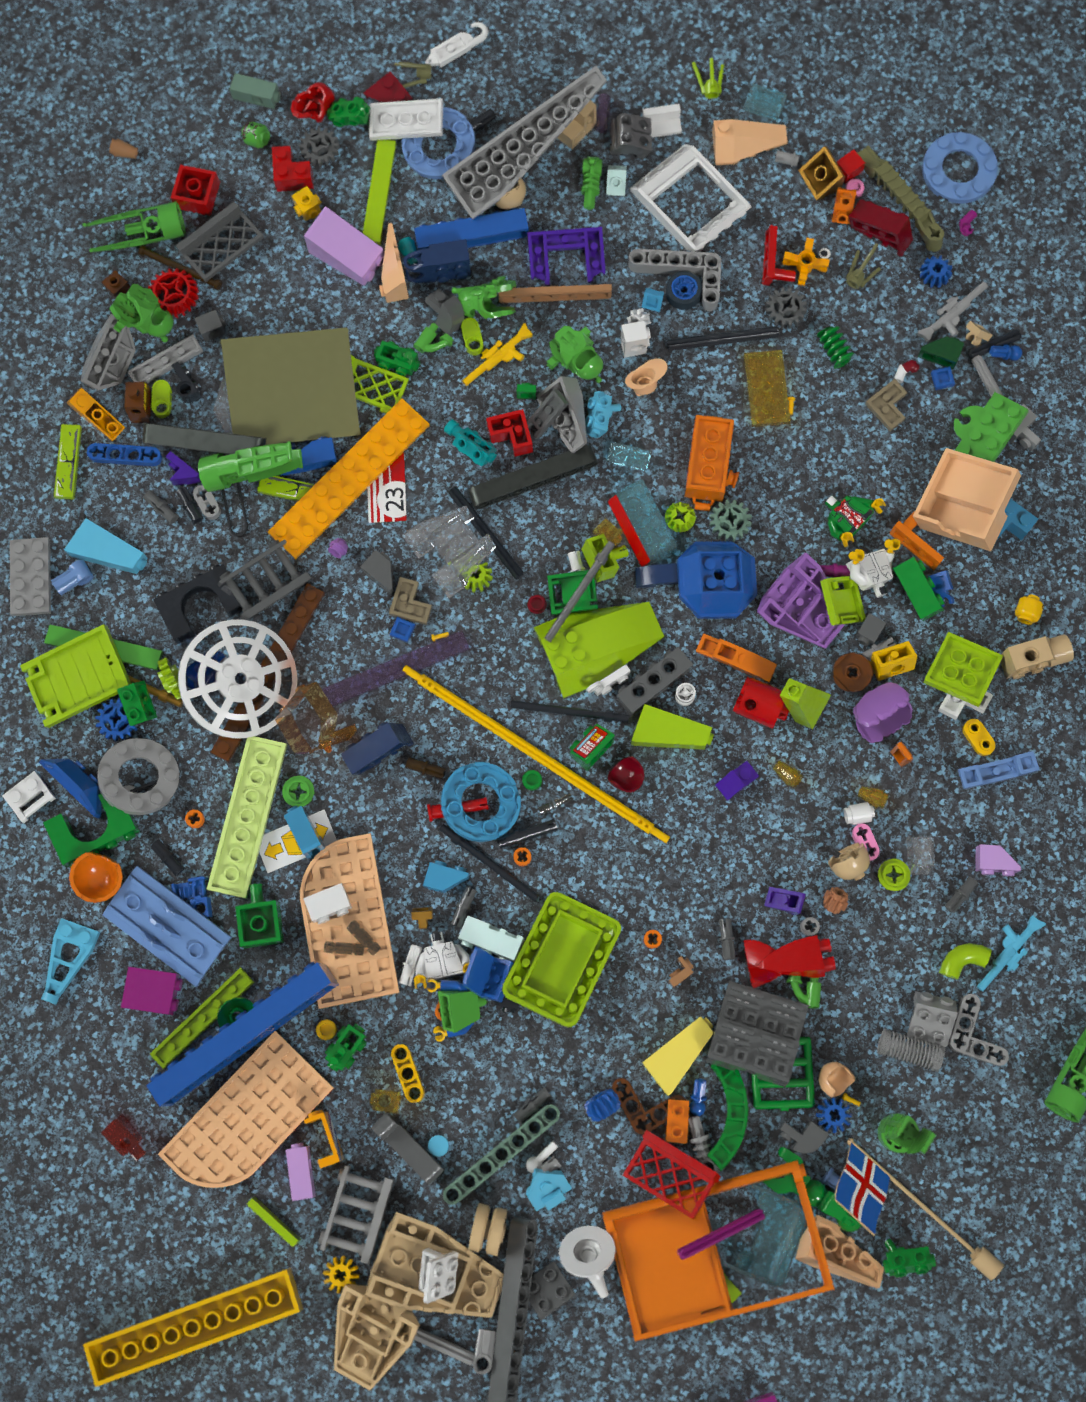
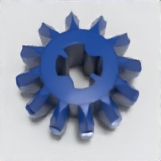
M934 255L931 256V259H925L924 264L920 267V278L924 279V284L930 283V288L936 285L939 289L942 284L946 285L948 283V279L952 277V265H948V259L943 261L942 255L938 259Z
M606 1089L586 1101L584 1107L592 1121H600L615 1113L620 1108L621 1103L613 1089Z
M832 1097L830 1103L827 1099L823 1100L825 1107L822 1105L817 1106L822 1113H816L815 1115L816 1117H822L818 1125L826 1123L824 1131H828L831 1127L832 1133H836L838 1127L843 1132L844 1127L842 1123L847 1126L850 1125V1122L845 1120V1117H852V1114L845 1113L850 1107L849 1105L841 1107L844 1100L840 1099L836 1104L835 1097ZM835 1109L837 1111L836 1115L838 1116V1119H833L832 1121V1116L829 1114V1112H834Z

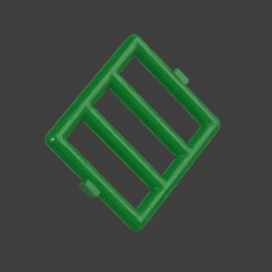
M800 1037L799 1045H803L804 1057L795 1058L793 1065L805 1067V1078L790 1079L786 1086L806 1087V1100L761 1101L760 1088L785 1087L757 1079V1075L751 1074L753 1107L755 1109L789 1111L792 1108H813L815 1106L810 1037Z

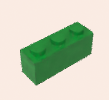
M912 557L893 568L922 621L944 610L942 605L945 603L940 594H935L933 588L936 586L931 577L927 578L923 572L926 570V567L921 559L917 560L915 557Z

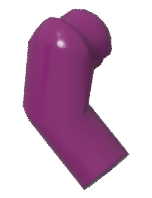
M972 209L959 220L960 233L964 236L973 233L971 222L977 217V213Z

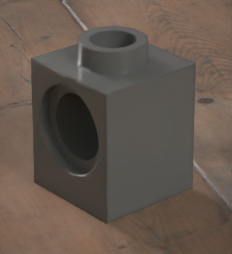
M216 310L195 318L205 342L226 334L223 328L226 326L222 315L218 316Z
M869 613L855 638L858 639L860 644L871 647V645H874L886 622Z

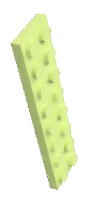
M255 736L247 738L207 890L247 899L250 889L249 885L252 882L287 748L286 743Z

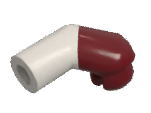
M909 360L899 365L894 379L898 383H902L906 373L910 371L914 373L919 370V364L915 360Z

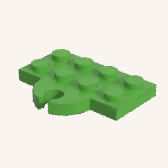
M994 392L984 408L969 406L962 409L960 415L971 418V421L963 425L959 419L955 418L954 430L957 437L961 440L955 451L994 462L1028 414V409Z

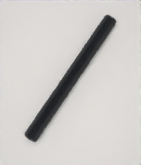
M777 326L669 339L667 340V349L673 351L777 338L779 329Z
M456 486L448 491L450 497L516 580L524 575L523 570Z

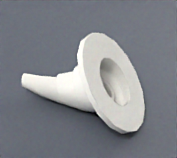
M583 1226L574 1229L566 1235L560 1245L559 1256L562 1266L567 1272L576 1277L588 1278L600 1298H605L609 1295L603 1275L604 1271L614 1261L616 1249L613 1238L606 1230L597 1226Z

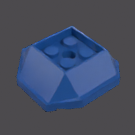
M733 541L694 542L677 559L679 598L698 619L737 618L757 596L755 558ZM714 573L721 575L722 580H717L714 577Z

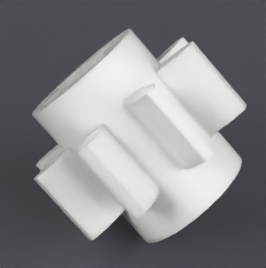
M644 308L631 310V316L627 317L628 324L644 321L646 327V325L651 323L650 314L644 312Z

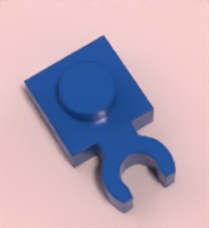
M948 570L930 575L936 586L933 588L935 594H940L943 601L947 598L949 604H953L954 597L948 592L953 589Z

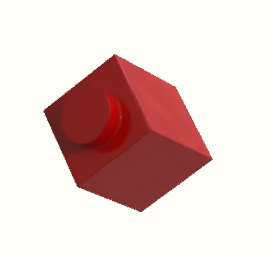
M854 149L836 161L845 176L843 181L845 184L862 173L865 166L864 160Z

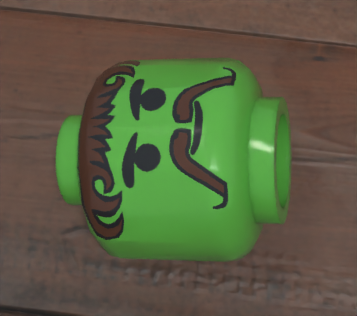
M250 121L242 128L241 135L246 145L262 148L268 144L270 133L264 124Z

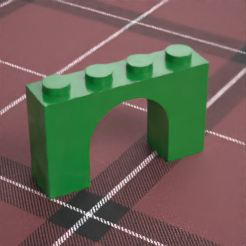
M99 794L98 797L107 814L108 824L105 832L98 839L91 842L80 841L75 836L67 816L59 814L43 822L62 865L71 868L75 860L84 853L94 852L100 854L99 852L104 849L110 850L117 847L118 842L124 839L128 841L135 838L136 833L140 832V829L133 815L126 814L114 806L112 807L102 794Z

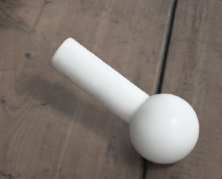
M553 1140L537 1157H530L526 1162L527 1170L533 1173L534 1168L540 1167L559 1145Z

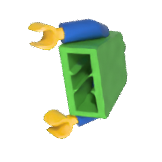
M429 978L427 982L435 983V987L427 988L429 992L441 989V991H438L443 1028L437 1026L433 1029V1033H442L440 1036H435V1040L441 1042L445 1039V1036L454 1037L466 1034L474 1022L480 1019L479 1007L485 1006L487 1000L464 987L461 982L449 980L437 982L436 979Z

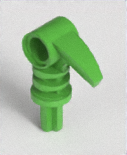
M587 156L583 161V186L581 193L584 195L583 207L587 210L594 209L595 196H598L600 193L599 181L602 173V159H599V157Z

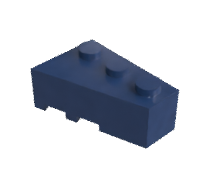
M384 722L377 726L378 730L363 735L361 737L362 740L357 744L352 743L345 748L346 751L341 756L351 774L360 775L380 764L381 760L390 754L392 756L398 753L396 750L402 746H412L414 742L404 725Z

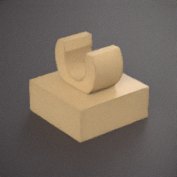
M969 321L966 326L971 331L966 335V339L972 341V344L975 346L979 345L982 339L989 341L992 337L989 331L975 322Z

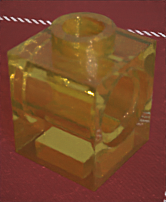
M375 1089V1093H371L370 1105L373 1106L372 1110L399 1113L402 1092ZM383 1095H388L391 1099L387 1107H383L380 1104V1098Z

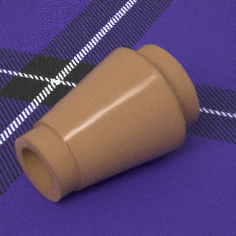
M117 138V140L112 139L109 153L113 154L114 157L136 159L138 148Z

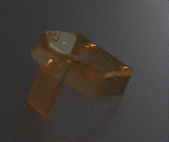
M317 681L297 687L295 689L296 693L287 705L279 710L280 714L275 719L291 749L297 754L308 752L312 754L319 749H324L327 753H330L332 745L349 741L357 731L355 725L334 731L338 714ZM304 697L307 698L321 719L319 745L314 749H311L302 736L292 716V712Z

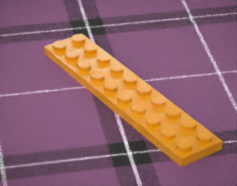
M401 399L267 533L275 541L279 540L281 542L285 539L287 543L283 548L296 560L430 424L404 399Z

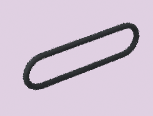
M237 482L245 522V530L240 534H236L232 530L225 489L222 490L230 533L236 537H241L247 533L248 523L240 482Z

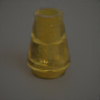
M781 760L773 767V770L788 787L795 788L803 778V775L800 774L801 771Z
M861 786L857 797H860L877 809L879 807L884 809L889 794L885 793V790Z

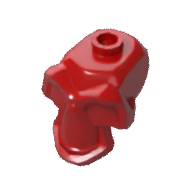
M316 82L306 91L296 96L295 100L292 101L291 112L296 118H311L321 123L324 121L328 108L334 102L335 94L325 83Z

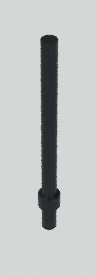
M511 700V708L604 719V722H628L629 715L613 713L611 710L603 712Z
M442 824L439 828L442 833L451 839L452 843L456 846L460 845L535 902L538 899L539 895L448 826Z

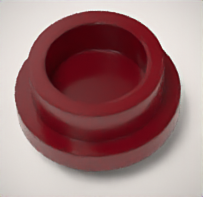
M533 595L529 598L527 607L531 613L541 614L545 611L547 602L543 596Z

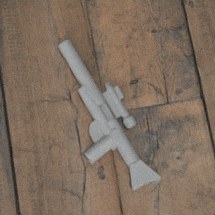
M982 282L960 302H957V296L954 298L950 297L946 301L947 304L937 310V314L940 316L944 311L947 313L930 327L918 331L917 336L930 342L933 333L940 327H946L952 337L956 336L959 333L955 328L960 321L959 315L971 306L970 302L987 289L988 285Z

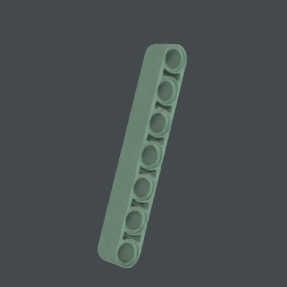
M547 1105L452 1182L443 1192L444 1201L450 1205L457 1204L557 1122L560 1117L558 1107ZM548 1108L556 1110L557 1116L554 1120H548L545 1117V1111ZM532 1121L540 1124L541 1129L538 1133L530 1132L529 1124ZM515 1135L523 1136L524 1144L521 1147L513 1144L512 1139ZM499 1148L507 1150L508 1157L505 1160L497 1158L496 1152ZM485 1161L489 1162L492 1167L490 1173L487 1174L480 1170L481 1163ZM467 1175L473 1176L475 1179L474 1186L467 1187L464 1184V1177ZM449 1189H456L459 1196L457 1200L452 1201L448 1198L447 1193Z

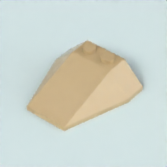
M346 1284L337 1305L334 1370L364 1388L371 1390L411 1346L420 1324L411 1310H404L366 1296L367 1286Z

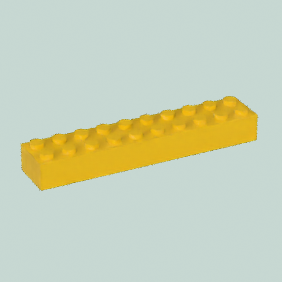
M290 1267L83 1344L94 1385L97 1387L303 1310V1306Z

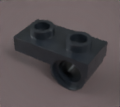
M178 361L174 363L172 367L181 380L176 387L180 399L187 404L201 399L198 392L201 389L195 380H190L189 376L191 374L186 366L181 367ZM185 390H191L188 394H183Z

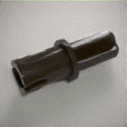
M409 756L405 766L406 769L422 773V776L426 774L438 779H443L446 773L445 768L430 764L428 760L424 762Z

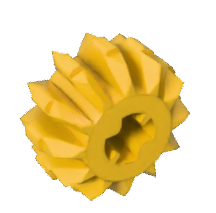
M342 1256L340 1262L337 1257H334V1265L330 1262L326 1264L327 1268L331 1271H323V1275L330 1277L324 1280V1283L327 1284L331 1281L333 1284L329 1287V1290L332 1291L337 1286V1293L339 1294L342 1291V1286L344 1288L346 1284L356 1285L353 1279L359 1278V1274L353 1273V1271L358 1269V1265L351 1268L350 1265L353 1263V1259L351 1258L345 1263L346 1256ZM338 1269H340L341 1272H346V1275L344 1276L345 1280H343L341 1277H337L336 1274L339 1273Z

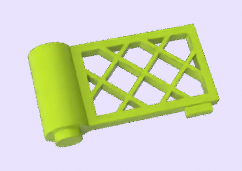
M351 355L353 376H355L354 383L358 382L361 389L355 392L356 399L378 407L380 412L387 414L393 407L386 405L383 399L393 395L396 401L395 406L402 399L409 378L361 361ZM357 366L366 368L368 373L358 377L356 373ZM383 374L385 380L376 384L373 375ZM370 377L373 385L363 389L360 380ZM399 380L403 384L401 388L393 390L390 382ZM388 384L391 392L381 396L378 387ZM375 389L379 397L370 399L365 392Z

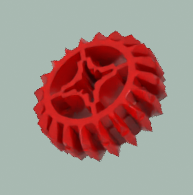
M169 268L167 273L162 270V275L160 276L155 274L156 280H151L152 286H148V289H151L158 298L162 310L169 311L171 315L174 314L175 318L178 319V314L181 313L185 316L186 310L191 312L190 306L196 307L195 301L199 300V289L192 275H187L185 270L180 272L178 268L174 272ZM183 285L187 286L186 295L182 292ZM161 291L164 293L163 302L160 300Z

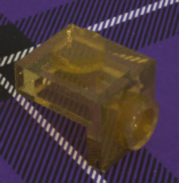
M606 518L592 531L594 536L604 534L607 541H611L615 546L623 539V530L621 528L617 529Z

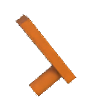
M914 511L903 523L898 521L889 534L895 539L900 540L903 546L932 570H935L944 557L912 531L917 526L913 518Z

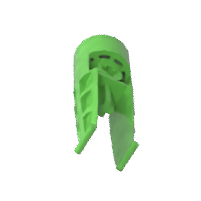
M178 202L131 210L89 223H83V227H92L141 217L139 222L125 224V231L127 236L145 233L143 238L91 248L89 252L124 249L184 237L186 235L185 225ZM157 209L158 217H145V214H143L142 212ZM152 219L158 223V226H155V230L149 226V223H152ZM162 230L164 237L150 238L149 232L158 233Z
M290 441L287 443L240 449L235 454L226 456L221 453L201 457L198 463L201 483L208 492L227 489L233 483L248 480V483L287 473L297 468H303L301 449H292Z
M1086 1029L1072 1049L1044 1101L1045 1106L1051 1111L1076 1123L1080 1122L1086 1110V1096L1081 1095L1086 1092V1055H1084L1077 1070L1074 1069L1086 1048ZM1067 1073L1071 1075V1077L1064 1081V1084H1061Z
M906 1114L887 1115L880 1121L878 1126L880 1143L887 1150L896 1153L907 1152V1154H914L921 1151L925 1154L936 1136L927 1128H922L919 1131L917 1123Z

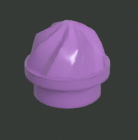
M337 538L329 543L328 551L336 558L346 555L348 545L344 539Z

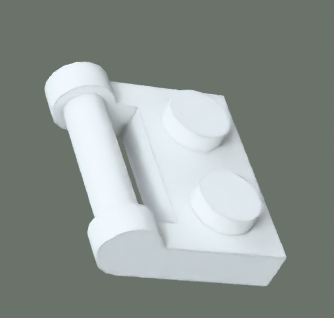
M35 771L2 795L22 823L29 820L28 817L46 803L56 799ZM41 792L44 793V796L38 799L26 810L22 811L21 808L29 803Z

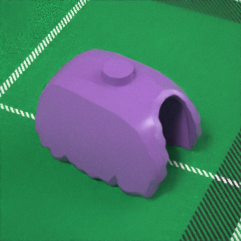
M885 683L865 693L859 703L854 706L853 714L855 715L858 732L862 738L871 744L883 740V737L894 734L902 725L910 723L913 709L909 703L910 694L896 683Z

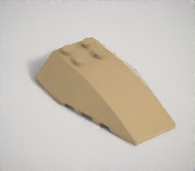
M396 1212L386 1229L372 1266L365 1295L404 1310L492 1318L502 1291L504 1274L438 1227ZM430 1248L444 1255L453 1251L458 1252L454 1293L428 1304L423 1302L424 1293L419 1291L423 1250Z

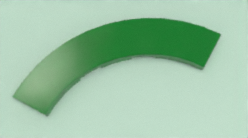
M712 1064L711 1069L720 1080L725 1093L727 1115L722 1135L707 1156L722 1171L735 1156L745 1135L748 1121V1099L746 1088L738 1069L733 1071Z

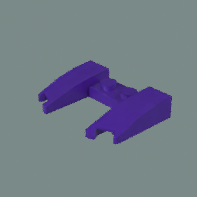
M602 227L527 232L531 280L537 278L545 281V286H550L549 251L584 249L587 283L593 282L592 278L600 273L606 274Z

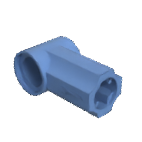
M78 560L69 566V570L51 581L58 593L63 595L77 585L81 586L89 583L94 576L85 561Z

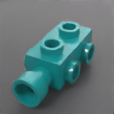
M454 419L447 423L444 432L455 437L452 445L458 451L466 454L474 463L480 466L492 463L495 460L497 449L493 443L485 441L475 430L472 431L468 427L465 429L461 428Z

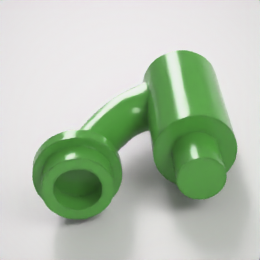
M432 323L430 327H425L413 347L421 353L434 352L445 346L451 347L454 340L448 334H444L440 337V342L431 344L437 335L435 331L438 329V326Z
M788 975L786 982L791 984L797 999L801 1003L809 1005L808 1008L819 1009L821 983H818L819 978L810 977V982H807L805 995L799 987V984H802L801 976Z

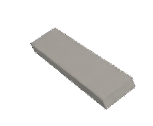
M192 334L127 372L133 382H145L147 384L172 370V365L177 361L181 365L202 353L203 350Z

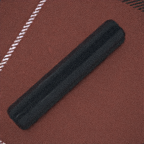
M1015 329L970 348L967 352L970 359H973L978 355L982 356L989 353L991 346H1004L1020 340L1021 333L1018 329Z

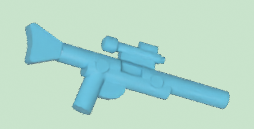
M1030 916L1027 928L1021 935H1016L1009 924L1004 926L1002 930L1007 936L1003 939L1002 945L1005 949L994 960V967L977 985V988L983 992L1005 965L1008 966V972L1011 970L1015 971L1019 966V960L1028 953L1025 948H1022L1020 953H1017V951L1034 931L1042 928L1046 923L1034 916Z

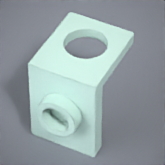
M608 165L606 194L625 196L626 166Z

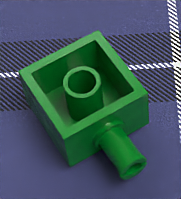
M262 883L249 885L252 903L235 906L240 947L246 949L284 943L280 903L276 900H263Z

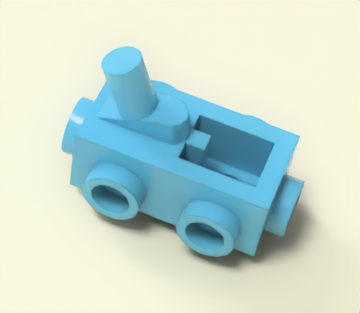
M602 391L594 392V396L589 399L587 404L586 434L593 438L601 437L608 431L609 418L612 412L621 411V404H611L612 396L606 395Z

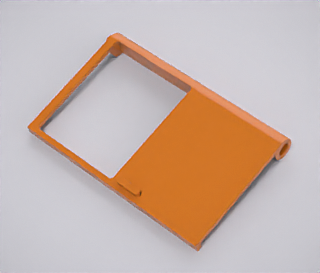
M798 1160L718 1181L717 1184H714L708 1195L792 1174L823 1278V1287L739 1309H734L732 1306L716 1244L684 1260H681L677 1253L679 1248L713 1232L705 1201L694 1220L659 1198L603 1212L606 1230L613 1238L615 1244V1261L635 1341L835 1290L803 1177L807 1175L803 1163L799 1164ZM707 1184L695 1187L696 1193L704 1191ZM692 1188L681 1191L682 1197L693 1194ZM677 1192L666 1195L669 1200L679 1198ZM694 1198L683 1200L685 1210L690 1213L695 1207Z

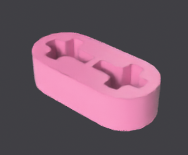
M866 824L856 825L852 830L854 842L859 843V845L863 843L865 847L867 843L870 849H874L873 857L870 856V861H873L880 852L873 833ZM858 828L866 831L864 835L866 841L863 840L862 836H857Z

